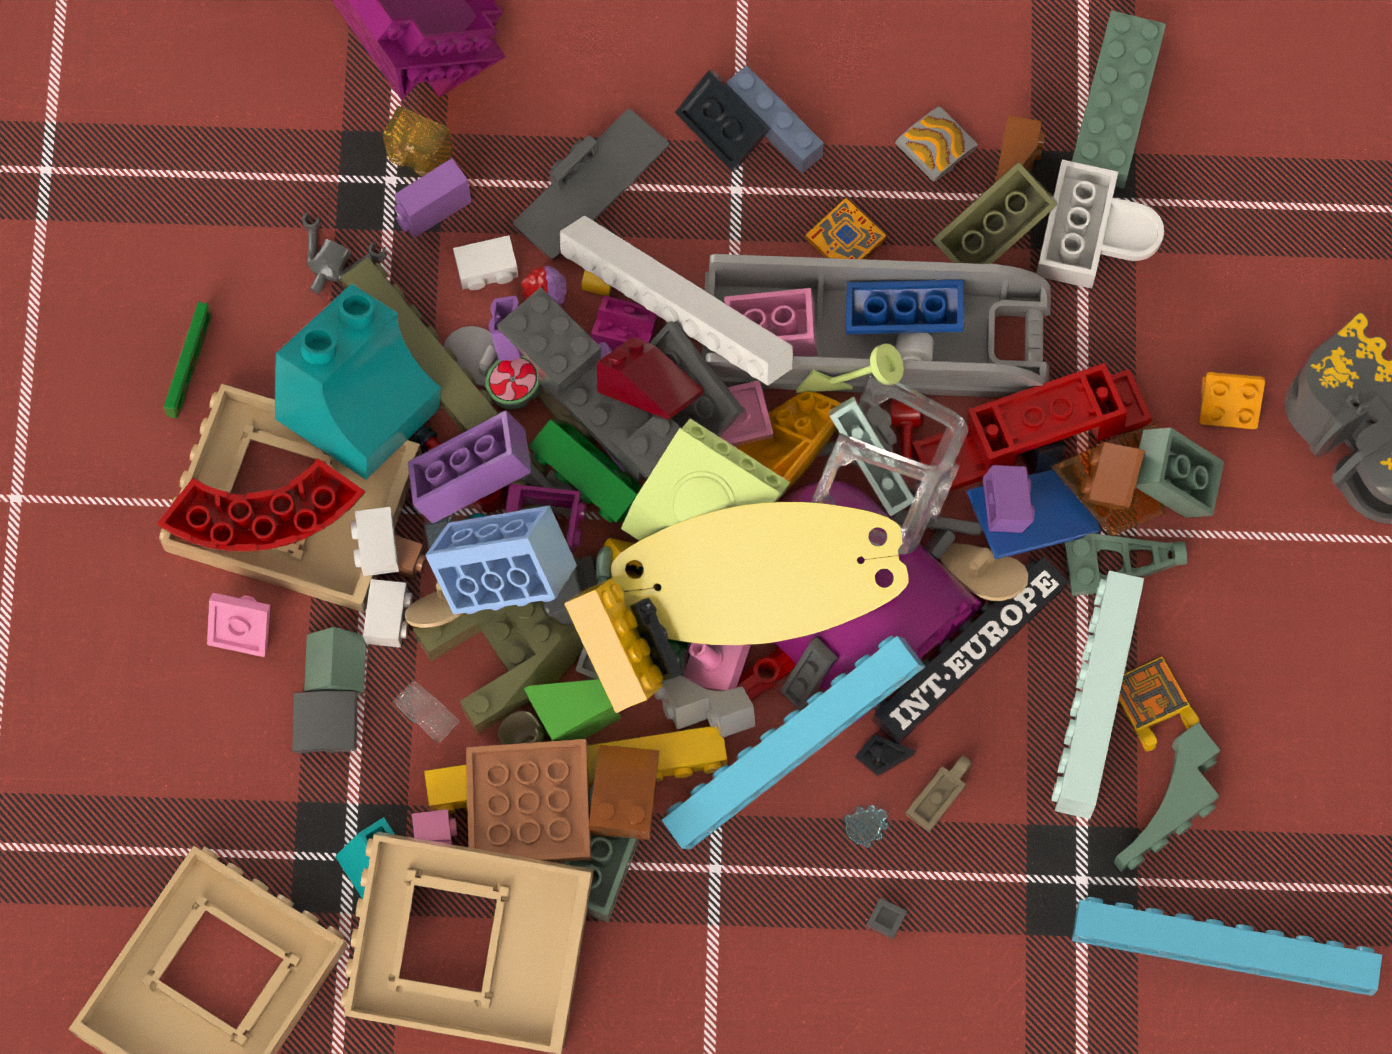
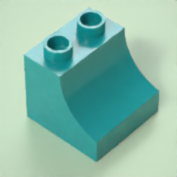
M354 284L349 285L276 353L275 420L365 480L440 409L441 387L425 373L407 348L399 328L398 313Z

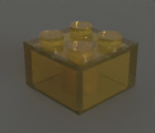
M397 106L383 132L386 154L389 160L398 166H409L421 176L447 162L453 152L450 129L400 106Z

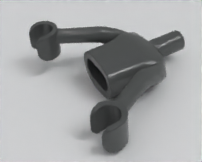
M305 213L303 215V226L308 232L307 265L317 275L310 287V291L319 295L327 280L333 282L341 281V277L366 258L374 262H382L386 259V247H383L381 253L374 254L376 243L372 242L369 245V253L344 269L351 256V251L334 241L325 239L317 253V231L321 226L320 219L317 217L315 223L307 224L310 214Z

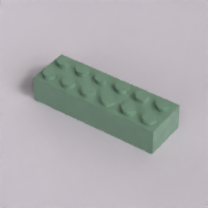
M1111 10L1072 162L1117 171L1115 187L1124 189L1166 24Z

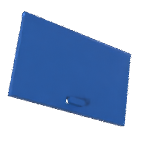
M1072 465L1027 476L1031 480L1030 502L1034 506L1035 516L1033 522L1023 533L989 531L984 486L967 491L995 559L1080 539L1087 534L1101 533L1089 502L1083 501L1085 493L1081 492L1082 486Z

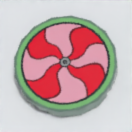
M524 355L512 361L496 360L489 368L485 377V388L489 396L499 407L506 409H518L528 405L527 402L532 399L535 400L543 387L538 382V369Z

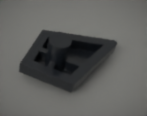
M874 734L857 753L855 758L878 777L913 757L916 751Z

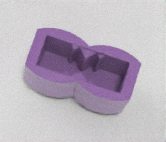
M516 296L496 298L490 308L493 318L490 320L489 330L500 361L516 360L523 355L498 330L497 326L519 306Z

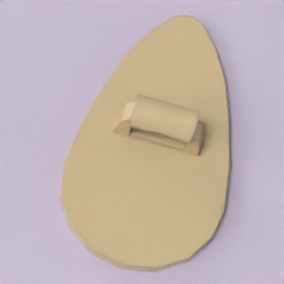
M951 543L940 558L942 565L969 591L990 601H1003L1014 598L1028 584V572L1022 563L1009 556L995 559L992 550L988 548Z
M437 582L436 592L408 606L405 611V619L411 626L428 628L448 623L463 613L453 614Z

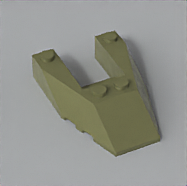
M543 601L530 602L524 606H504L499 610H479L473 614L463 613L443 625L413 628L416 640L431 662L479 632H482L507 670L505 674L460 701L463 713L477 734L530 703L524 688L532 685L557 683L566 670L570 669L576 662L584 647L574 624H561L554 617H550L544 608Z

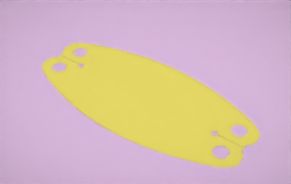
M807 502L748 504L693 517L638 541L621 552L611 564V574L615 583L619 584L623 591H628L624 592V603L628 611L632 612L630 606L635 602L650 598L657 609L656 615L660 624L667 631V639L711 645L771 643L824 631L884 605L898 596L909 583L906 565L899 561L898 549L902 545V532L896 522L885 516L865 510ZM880 527L886 531L887 541L884 545L874 546L870 543L868 536L873 528ZM860 556L868 559L863 564L857 562V558ZM637 560L643 565L644 572L640 578L632 579L626 574L625 567L629 561ZM880 569H888L893 573L894 581L887 588H882L875 582V574ZM656 583L661 585L660 591L654 590L653 587Z

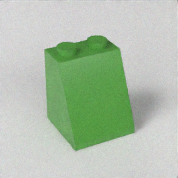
M600 679L532 685L524 688L552 741L586 739L621 719L619 712L615 713Z

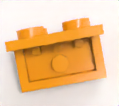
M1208 372L1206 377H1202L1201 383L1202 405L1199 418L1200 424L1257 429L1265 378Z

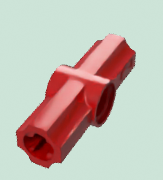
M778 648L769 656L758 659L751 669L742 674L736 688L742 686L750 701H752L763 692L773 689L781 679L793 671L796 663L781 648ZM762 669H769L773 672L774 676L770 679H763L759 676L758 672Z

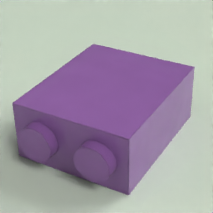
M453 158L394 194L396 201L394 210L398 215L396 220L404 232L409 230L414 238L471 203L468 179Z

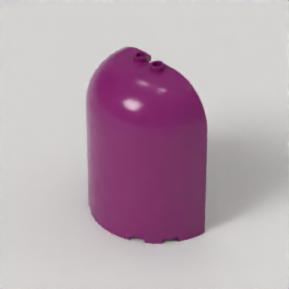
M840 481L809 483L797 488L785 497L781 496L777 501L820 503L873 512L896 522L864 491ZM899 523L897 524L902 532V545L898 549L899 561L906 565L909 583L898 596L884 605L838 626L806 636L774 642L797 664L810 642L818 637L838 657L820 686L825 692L832 687L830 683L842 673L848 675L856 668L854 664L860 658L867 654L871 657L880 650L878 645L890 636L905 638L920 659L935 644L940 647L981 608V602ZM880 527L873 528L868 536L870 543L874 546L884 545L887 541L886 531ZM862 556L857 558L859 564H863L865 560H868ZM880 569L876 572L875 582L878 586L887 588L892 585L894 576L890 570ZM869 710L866 714H864L862 717H860L856 722L858 723V722H859L864 716H866L871 710Z

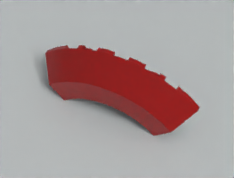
M317 458L306 471L290 481L288 485L274 491L266 490L247 493V495H235L212 488L192 478L156 524L174 536L207 548L242 552L269 550L301 541L322 531L348 512L366 492Z

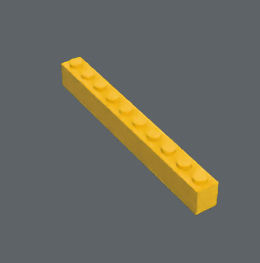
M710 726L588 745L589 792L592 784H594L599 745L659 750L656 782L663 780L664 776L675 775V778H686L692 776V772L704 770V773L712 774L724 765H727L724 737H721L716 727L712 728ZM467 764L424 771L431 811L448 809L449 814L455 812V809L467 807L468 810Z

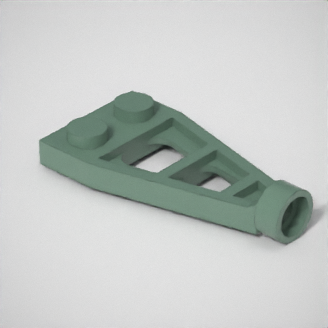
M1087 534L1083 538L1064 542L1071 596L1096 594L1100 579L1106 580L1107 575L1101 574L1098 568L1097 553L1100 550L1120 553L1123 558V567L1117 572L1140 578L1177 565L1187 564V551L1184 541L1165 543L1101 534ZM1131 550H1148L1152 554L1153 562L1148 566L1133 568L1131 567L1129 552ZM1169 551H1172V559L1168 558L1167 553Z

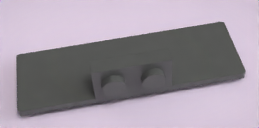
M627 109L597 140L590 135L583 141L578 140L572 146L570 154L564 160L559 159L550 170L551 185L513 221V227L549 259L554 261L561 254L560 231L583 216L595 221L669 148V142L634 111Z

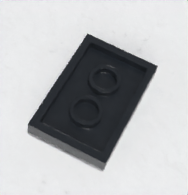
M708 70L675 111L686 125L731 171L737 170L771 129L714 70Z

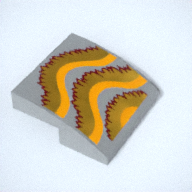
M940 106L917 121L895 142L933 182L952 171L957 162L973 153L978 146Z

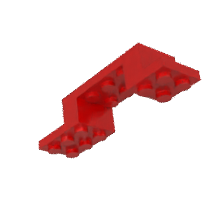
M1103 363L1044 383L1043 386H1035L968 409L966 425L913 442L912 448L932 496L936 497L983 481V476L993 465L1016 466V456L1020 453L1091 429L1096 441H1100L1150 424L1152 417L1131 370L1128 369L1110 375L1106 364Z

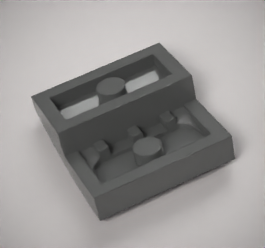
M355 691L294 693L292 751L297 754L326 751L330 754L357 751L358 693Z

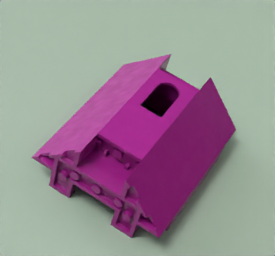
M332 0L401 101L405 99L416 84L428 82L437 96L441 97L506 57L493 39L494 35L498 32L495 28L497 25L496 21L503 14L495 0Z

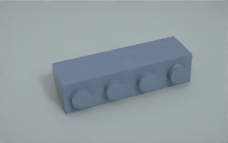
M747 65L726 82L771 128L765 137L801 173H804L823 157L824 142Z

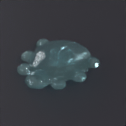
M873 805L868 806V810H863L862 807L858 806L856 813L844 816L846 821L845 831L848 838L854 843L870 848L872 841L883 839V835L880 833L881 830L889 828L888 823L884 822L888 818L887 812L882 809L876 811Z

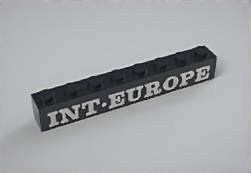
M1045 556L1039 562L1033 559L1025 566L1028 572V584L1020 594L1003 601L995 602L989 600L979 610L982 615L975 621L972 618L968 619L959 628L961 634L954 641L948 638L937 649L940 652L933 660L929 657L922 662L925 668L912 680L909 679L896 690L898 693L890 700L886 697L875 706L874 710L876 713L872 721L893 742L900 744L1066 588L1069 581Z

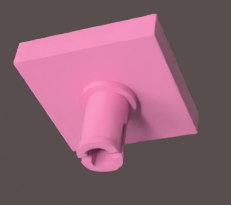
M760 380L727 387L744 411L720 438L733 446L773 438V430Z
M212 593L209 599L207 645L265 657L268 650L270 605L256 602L253 597L247 595L236 598Z
M692 643L689 649L690 657L683 677L708 690L725 691L737 687L751 644L711 645Z

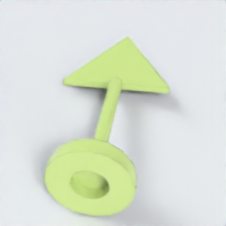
M884 343L873 349L870 356V366L833 378L812 370L796 389V393L805 391L853 390V386L844 383V381L873 373L875 378L882 384L892 385L899 382L903 376V361L900 353L894 346Z

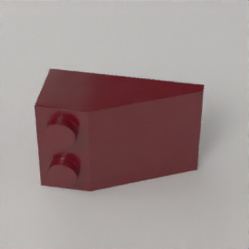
M630 338L597 362V393L668 420L704 394V389L660 349L638 338Z

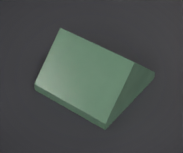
M336 627L307 634L304 692L355 691L358 694H364L366 642L363 635Z

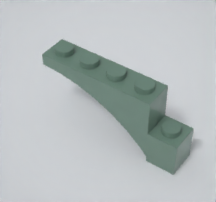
M1199 722L1174 740L1171 746L1175 751L1174 763L1164 800L1145 830L1132 844L1116 856L1114 864L1120 872L1127 867L1132 871L1145 861L1143 856L1149 851L1153 850L1154 853H1157L1169 843L1167 838L1175 832L1178 836L1182 835L1193 826L1190 821L1199 815L1203 819L1217 808L1214 804L1217 802L1219 795L1199 770L1205 773L1218 763L1216 758L1221 750Z

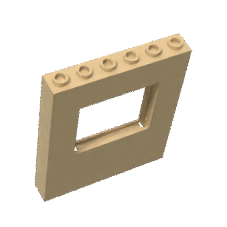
M221 384L219 391L214 392L211 397L210 408L212 410L209 417L204 418L200 427V434L202 436L199 444H194L191 450L190 461L192 462L188 471L185 470L181 476L180 487L182 489L180 493L191 479L195 478L203 484L231 494L250 440L309 458H319L365 490L366 493L337 521L322 531L296 542V544L292 543L269 550L250 552L225 551L190 543L162 528L159 540H161L164 550L364 613L368 602L371 579L376 580L378 574L364 576L361 567H356L354 550L359 549L358 539L352 538L351 522L356 521L355 511L390 507L395 529L411 485L408 462L422 454L420 444L407 440L365 480L275 420L274 399Z
M383 832L375 833L373 839L369 838L366 846V856L370 857L368 869H363L361 886L365 887L363 899H358L356 916L360 917L358 929H353L351 937V947H355L353 959H348L346 967V977H350L348 989H343L341 997V1007H345L344 1016L561 1054L565 1045L594 869ZM415 885L497 899L482 992L399 978Z
M193 846L69 1030L73 1035L103 1054H277L345 952L347 944L343 940L344 934L332 926H329L328 929L317 924L319 919L306 910L301 914L292 908L294 903L285 896L279 894L277 898L267 892L269 887L254 878L251 882L242 876L244 872L234 864L229 862L225 866L217 861L219 856L206 847L200 850ZM205 911H208L283 959L237 1030L159 981Z

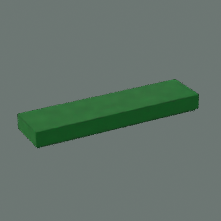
M199 301L197 303L163 406L168 417L177 419L180 415L212 317L207 303Z

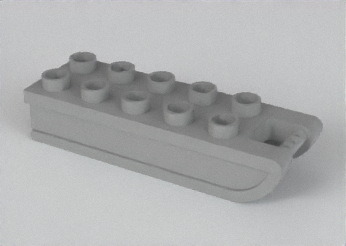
M729 254L710 255L709 272H705V291L723 303L726 296L811 288L815 306L817 356H793L792 369L769 385L760 381L762 389L796 390L812 370L833 378L870 366L871 353L875 347L881 344H891L896 348L897 336L900 333L846 334L847 282L964 280V331L928 333L934 340L932 361L902 360L904 367L903 376L895 384H882L875 378L873 373L844 381V383L853 386V390L836 391L1002 398L1035 386H1043L1044 383L1050 382V367L1047 362H1043V320L1045 316L1051 314V285L1043 277L1031 271L999 264ZM996 317H1025V361L1000 360L995 356L994 332ZM702 344V356L705 358V362L711 366L726 387L758 380Z

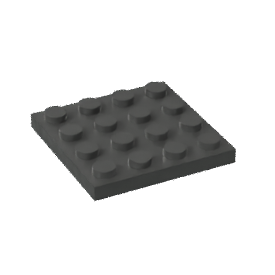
M668 322L649 344L660 349L704 389V394L673 416L672 419L681 428L689 419H692L720 437L740 416L744 409L711 366L705 362V358L677 322Z

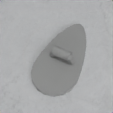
M476 326L461 327L451 333L446 339L443 348L449 347L458 359L456 363L461 370L466 368L476 381L474 385L485 387L487 372L495 361L498 360L491 334L486 329Z

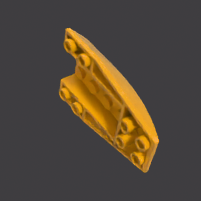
M801 392L768 413L773 430V438L734 447L789 481L788 490L811 465L834 433L836 426L830 418L828 411L842 403L817 392Z

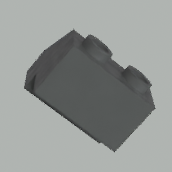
M572 553L577 566L570 575L569 580L565 583L557 598L550 602H543L547 614L550 617H554L561 624H573L564 603L581 591L599 583L596 579L597 560L592 555L579 559Z

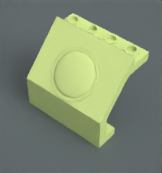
M689 419L682 429L679 428L636 496L621 529L640 541L674 524L710 512L748 504L777 502L787 490L790 482L694 420Z

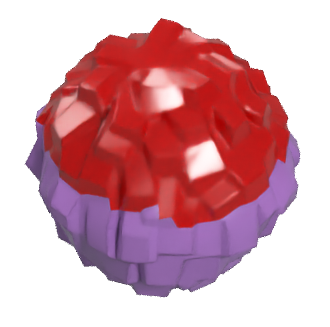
M551 266L537 267L521 282L523 287L522 295L525 300L541 287L559 306L565 301V294L567 292L566 279L558 270Z

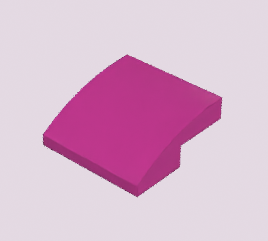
M604 295L590 337L597 344L606 342L614 350L632 337L650 343L658 315L647 310L641 304Z

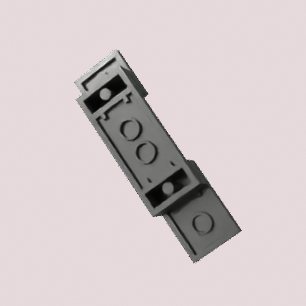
M540 287L497 324L498 330L538 369V382L638 483L643 478L648 479L679 428H682L672 418L668 420L597 393V362L601 359V347Z

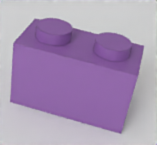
M993 465L983 476L989 531L1023 533L1033 522L1035 516L1034 506L1030 502L1031 480L1027 478L1026 467Z

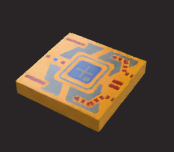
M845 198L805 235V239L825 258L865 259L886 240L887 235Z

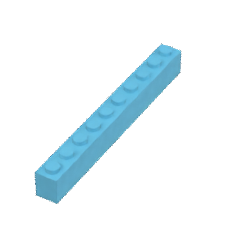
M890 636L878 645L880 650L871 657L867 654L860 658L854 664L856 668L848 675L842 673L830 683L832 687L825 693L820 691L808 699L807 703L809 705L800 712L795 710L784 718V725L777 730L772 728L760 737L761 743L754 748L750 746L737 755L738 760L730 767L724 765L713 774L715 778L707 785L702 783L690 792L691 797L684 803L679 801L667 810L668 815L662 821L682 849H692L924 669L925 665L905 638Z
M1086 897L1085 900H1080L1077 905L1072 941L1370 996H1373L1378 991L1382 954L1374 953L1375 950L1369 947L1359 946L1354 950L1344 948V944L1341 942L1327 941L1326 944L1316 943L1314 938L1299 935L1294 939L1284 937V933L1280 931L1266 930V933L1254 931V928L1241 924L1236 925L1235 928L1223 926L1224 922L1215 919H1206L1205 922L1193 920L1194 917L1188 914L1179 913L1173 917L1163 915L1164 912L1155 908H1146L1145 911L1133 909L1134 906L1127 903H1115V906L1103 904L1102 899Z

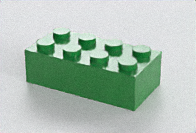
M550 419L529 445L535 452L533 457L544 466L548 464L557 471L555 476L564 484L569 485L571 483L580 491L583 501L588 504L593 502L600 508L598 513L610 523L613 521L618 523L624 522L633 501L643 486L629 474L623 472L614 461L584 437L569 422Z

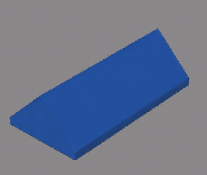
M964 280L847 282L846 334L964 331Z

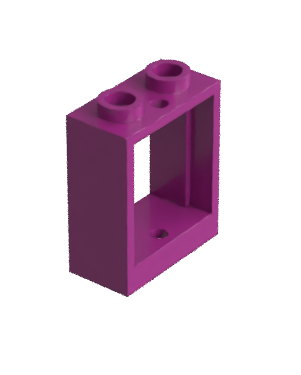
M517 484L509 485L505 513L522 510L523 503L571 508L566 542L573 554L575 547L580 548L582 530L578 529L579 520H584L586 514V502H582L580 491Z

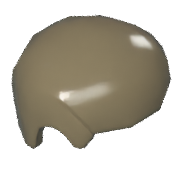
M523 710L511 713L502 721L497 730V736L502 745L543 742L545 735L538 719L532 713Z

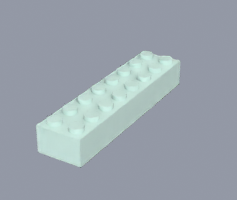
M1109 571L1106 580L1100 579L1094 605H1099V607H1094L1088 632L1093 633V635H1088L1082 660L1087 661V663H1082L1076 688L1081 689V692L1076 691L1070 711V716L1075 717V720L1070 719L1064 739V744L1069 745V747H1064L1057 771L1058 773H1063L1062 777H1057L1051 801L1057 802L1055 807L1057 812L1090 819L1096 806L1144 578Z

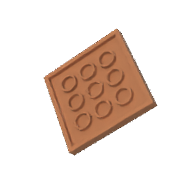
M586 739L466 747L469 848L549 862L592 860L591 833L589 831L588 745Z

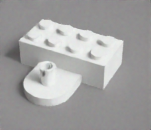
M1062 160L1053 196L1058 205L1049 214L1036 274L1046 279L1092 289L1100 254L1129 261H1140L1151 257L1157 252L1164 236L1163 222L1160 216L1146 205L1113 198L1118 175L1117 171Z

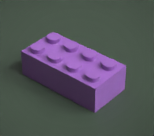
M504 411L410 460L408 467L413 506L429 521L435 523L530 474L531 466L525 429L507 411Z

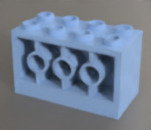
M550 505L450 522L425 555L453 614H473L485 609L499 610L504 606H524L536 601L550 602L558 597L559 592L577 566Z

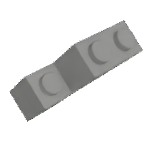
M680 675L673 679L663 680V686L654 693L657 700L662 699L665 716L668 720H673L677 729L708 719L712 728L716 727L723 738L755 727L754 707L742 686L731 690L713 691L705 689Z

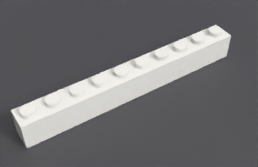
M583 216L560 231L561 254L567 259L572 260L586 271L602 279L606 284L613 286L625 294V296L663 318L667 323L671 321L677 322L689 337L699 341L711 351L716 352L730 363L749 373L752 377L769 385L792 369V345L590 218Z

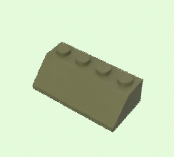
M1018 161L936 235L932 241L953 263L992 264L1058 204L1045 187Z

